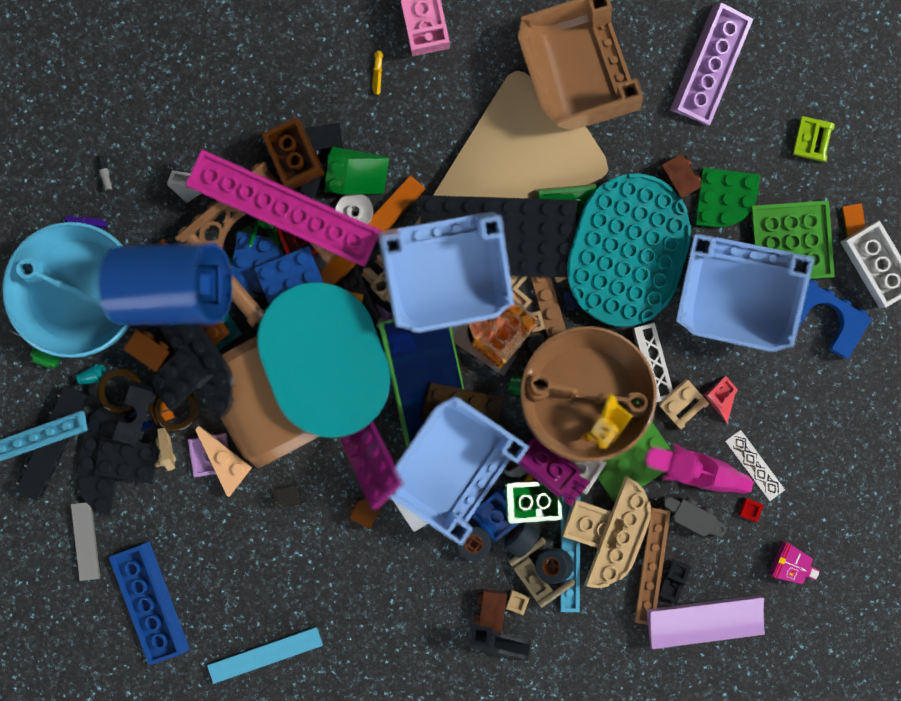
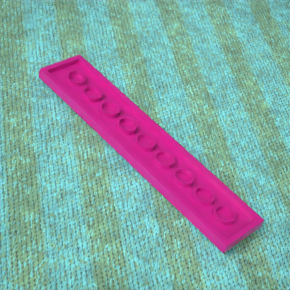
M201 150L186 183V186L364 267L378 240V233L381 232V230L204 150Z

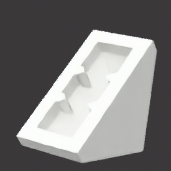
M172 170L167 184L186 203L201 194L186 186L191 173Z

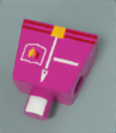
M782 541L769 575L774 578L803 584L806 577L816 580L819 575V569L811 566L813 562L811 557L791 544Z

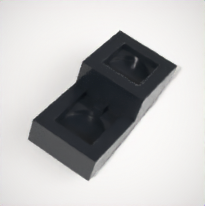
M673 559L661 585L658 597L676 604L682 587L686 584L691 566Z

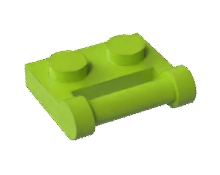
M802 116L792 155L826 162L831 130H834L835 124ZM819 128H823L819 153H816L814 150Z

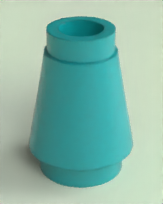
M95 364L77 374L76 378L80 385L98 383L107 371L102 364Z

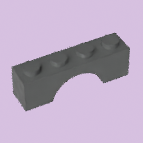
M467 323L451 326L454 343L458 345L457 350L464 355L470 353L474 356L473 361L481 366L484 363L490 367L488 371L497 377L500 374L502 376L505 375L515 360V355L502 346L492 351L479 350L469 341ZM441 330V331H440V334L442 335L441 339L444 340L443 332H442V330Z

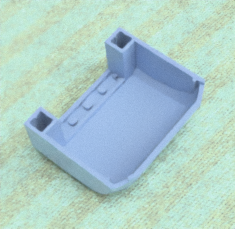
M494 212L479 213L390 229L378 233L389 300L398 327L422 332L498 317L505 309L514 305L501 216Z
M695 234L676 321L693 335L771 352L793 347L814 257L709 235Z
M454 397L435 408L395 466L403 485L390 498L462 545L472 531V527L468 523L469 519L510 459L518 463L528 449V446L459 398Z

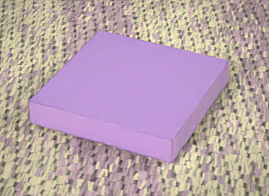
M227 433L212 435L229 448ZM199 437L188 439L193 476L199 477L216 474Z

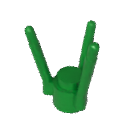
M256 218L248 247H252L259 225L264 229L272 228L276 244L279 246L280 241L276 227Z

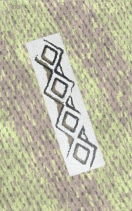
M741 430L726 440V443L769 501L785 490Z

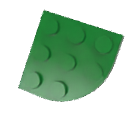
M702 168V182L700 183L702 187L699 188L695 225L724 228L743 220L752 211V206L756 203L760 174Z

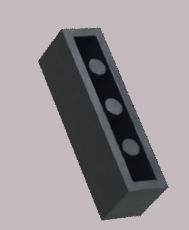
M340 123L305 128L317 156L321 155V152L329 151L330 153L332 147L344 148ZM264 141L266 157L268 160H271V154Z

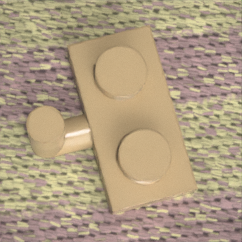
M165 427L157 429L158 437L156 438V443L161 453H158L159 459H157L156 468L165 466L167 471L175 469L174 462L176 457L173 454L171 437Z

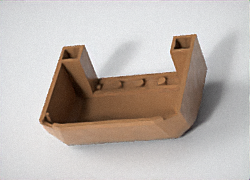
M572 0L521 17L518 40L541 109L562 128H581L642 109L643 95L637 78L633 80L630 78L611 23L612 6L610 0Z
M258 336L222 355L232 371L235 386H233L232 397H234L233 404L227 415L221 418L242 458L259 469L319 437L301 430L282 413L261 363L258 351Z

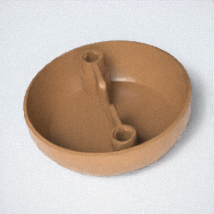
M577 327L552 336L535 351L523 373L520 398L527 425L538 441L547 449L573 461L600 462L623 454L642 438L654 416L657 390L654 374L648 361L632 342L611 330L599 327ZM541 381L544 383L545 386L533 383ZM614 394L617 404L632 415L628 424L615 443L611 442L607 448H600L594 440L590 442L582 441L581 436L590 432L602 415L607 396ZM636 399L640 402V404L632 403L630 401Z

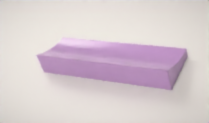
M723 3L712 6L670 111L705 125L711 124L752 24V18Z
M759 595L646 609L651 649L765 635L764 597Z

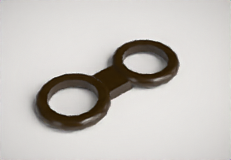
M116 368L109 370L101 377L97 385L99 402L106 410L112 413L124 414L131 412L135 409L131 405L115 406L110 403L106 398L105 387L108 381L116 376H125L139 383H142L134 372L128 369ZM153 391L156 394L153 405L149 404L147 410L153 412L154 418L160 427H165L168 431L180 432L194 424L198 417L199 405L193 393L186 398L191 406L188 419L180 424H171L163 418L161 413L163 401L158 393Z

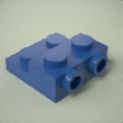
M502 487L481 503L472 515L495 543L519 524L507 523L506 489Z

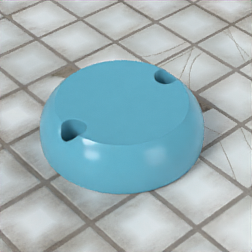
M76 222L57 223L47 226L24 240L9 260L3 280L5 309L12 325L22 338L43 352L69 358L93 355L116 343L131 325L116 324L105 314L100 301L98 280L104 256L111 248L123 245L111 234L100 228Z

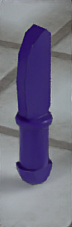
M72 216L64 218L65 222H76L92 225L97 228H108L107 223L102 219Z

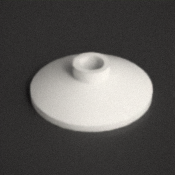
M347 194L343 196L335 210L366 224H369L373 217L372 203L362 194ZM354 211L359 212L357 216H352V213Z

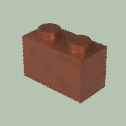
M682 153L660 166L668 183L680 199L702 187L700 176L692 171L691 161L687 156L684 157Z
M483 589V594L479 593L478 605H481L480 613H476L475 624L492 627L494 631L502 633L507 593Z

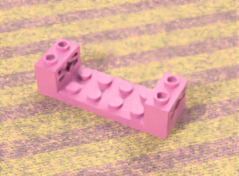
M401 0L412 57L450 49L441 0Z

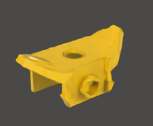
M609 394L606 398L602 415L593 429L583 434L581 439L588 442L594 440L600 448H607L611 442L615 443L632 418V415L617 404L614 394Z

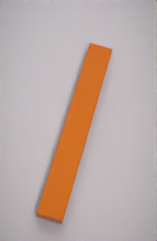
M410 175L373 215L368 225L381 230V232L388 230L420 196L425 187ZM338 255L320 272L323 282L336 286L357 263Z

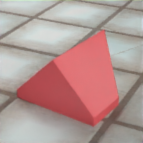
M725 376L706 391L703 396L724 421L728 423L735 393L738 389Z

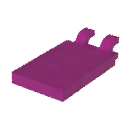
M534 437L528 443V449L518 464L558 498L563 495L565 502L571 506L590 482L579 475L581 470L571 461L553 453Z

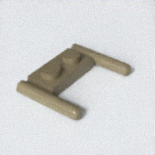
M542 537L537 540L533 548L521 558L514 556L508 560L541 608L575 585V581L569 579L555 590H552L548 583L539 578L535 564L529 555L546 543V540Z

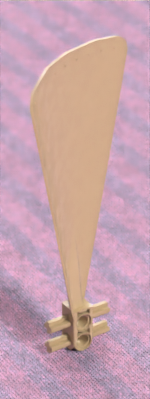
M515 71L506 77L434 195L538 199V189L590 185L606 175L608 165L605 155L587 127L565 129L558 126L542 111L531 76L521 71ZM421 216L419 217L415 225L420 224ZM378 255L375 262L384 270L382 255ZM370 267L364 268L361 275L371 284V290L381 300L390 303L384 271L378 276Z

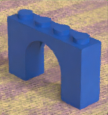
M809 278L799 327L810 309L815 305L826 304L831 306L839 316L840 325L827 349L843 359H849L872 318L867 316L869 313L865 310L853 308L850 301L844 298L838 299L833 291L827 288L823 290L818 287V282Z

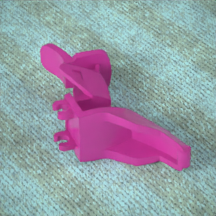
M675 443L673 444V447L676 448L674 453L657 447H651L647 451L646 464L650 467L667 471L669 476H664L663 480L681 481L694 487L715 492L745 494L752 490L754 481H752L749 475L739 472L729 464L711 456L688 451Z

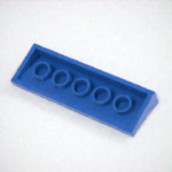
M150 541L110 556L109 560L148 664L152 665L188 651L190 649Z

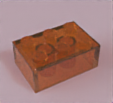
M514 299V305L509 306L498 317L492 318L470 344L499 369L506 364L541 322Z

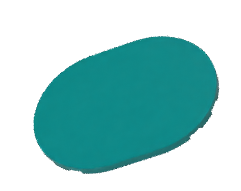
M646 174L621 175L599 186L585 203L568 255L567 277L570 290L576 302L592 318L612 326H633L651 320L671 301L689 250L691 224L689 223L688 211L683 200L679 198L674 189L667 183Z
M306 283L295 286L282 293L271 303L260 323L258 351L275 400L282 413L301 430L321 437H343L366 427L377 417L386 402L390 388V370L373 321L363 304L348 291L327 283Z

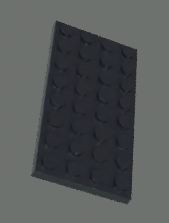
M421 195L420 224L494 212L501 216L510 276L567 277L568 255L576 230L577 200Z

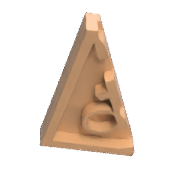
M198 426L196 432L226 495L230 497L252 469V466L202 427Z

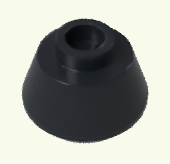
M542 332L530 333L524 341L526 353L532 357L535 351L549 338Z

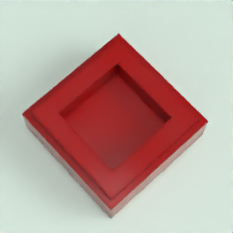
M744 498L738 516L758 523L764 504Z

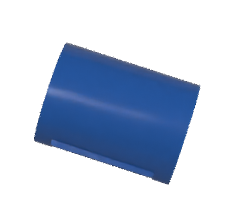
M214 243L118 246L111 248L104 256L99 270L98 288L100 301L105 314L112 322L119 325L215 324L222 321L227 314L232 300V271L227 255L220 246Z

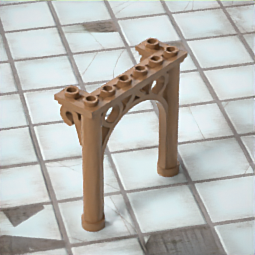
M265 162L262 164L257 163L251 169L253 173L282 185L271 173L272 170ZM213 201L207 207L208 210L204 214L200 213L192 220L193 223L190 226H185L179 230L176 237L177 241L182 244L214 243L223 250V243L229 229L246 213L220 201ZM225 211L226 216L223 221L225 225L223 227L214 220ZM217 226L219 228L218 239L206 240L205 232L210 227ZM310 242L326 263L331 262L338 256ZM232 275V301L248 318V323L255 327L262 321L265 311L261 309Z

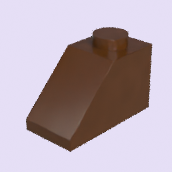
M367 498L360 499L357 504L353 502L348 512L351 514L349 519L370 529L382 505L376 510L371 508Z

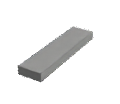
M86 502L71 504L80 581L99 579L100 570L93 509Z

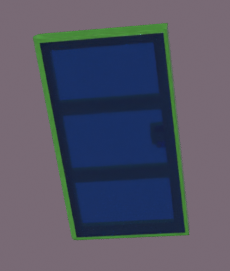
M392 318L378 323L389 365L405 444L410 446L426 423V421H422L420 418L429 381L463 389L464 385L451 326L416 332L404 327H398L395 319Z

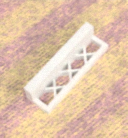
M655 323L633 328L632 332L636 346L645 356L653 374L655 364L663 369L660 379L655 377L654 374L657 390L656 402H660L667 395L660 396L659 384L666 385L669 393L673 391ZM644 329H652L653 337L650 342L645 340ZM650 346L658 351L655 360L649 356L648 349Z

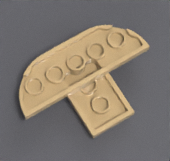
M624 477L612 511L576 499L572 504L561 533L563 537L598 548L585 581V585L588 587H607L609 584L623 579L635 562L651 517L650 502L644 489L629 477Z

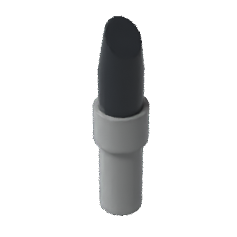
M97 156L100 178H102L104 190L110 191L112 186L104 157Z

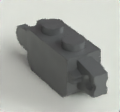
M669 496L663 499V506L673 511L672 518L677 523L702 536L709 535V533L719 537L724 536L727 527L717 520V517L713 515L714 511L705 506L703 509L697 507V502L688 497L686 500L680 498L679 501Z

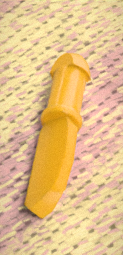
M378 50L374 54L375 61L372 89L377 95L380 94L383 53Z

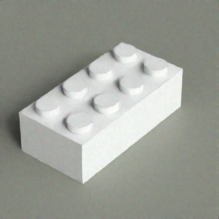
M880 221L869 224L840 242L879 308H886L901 299V256Z

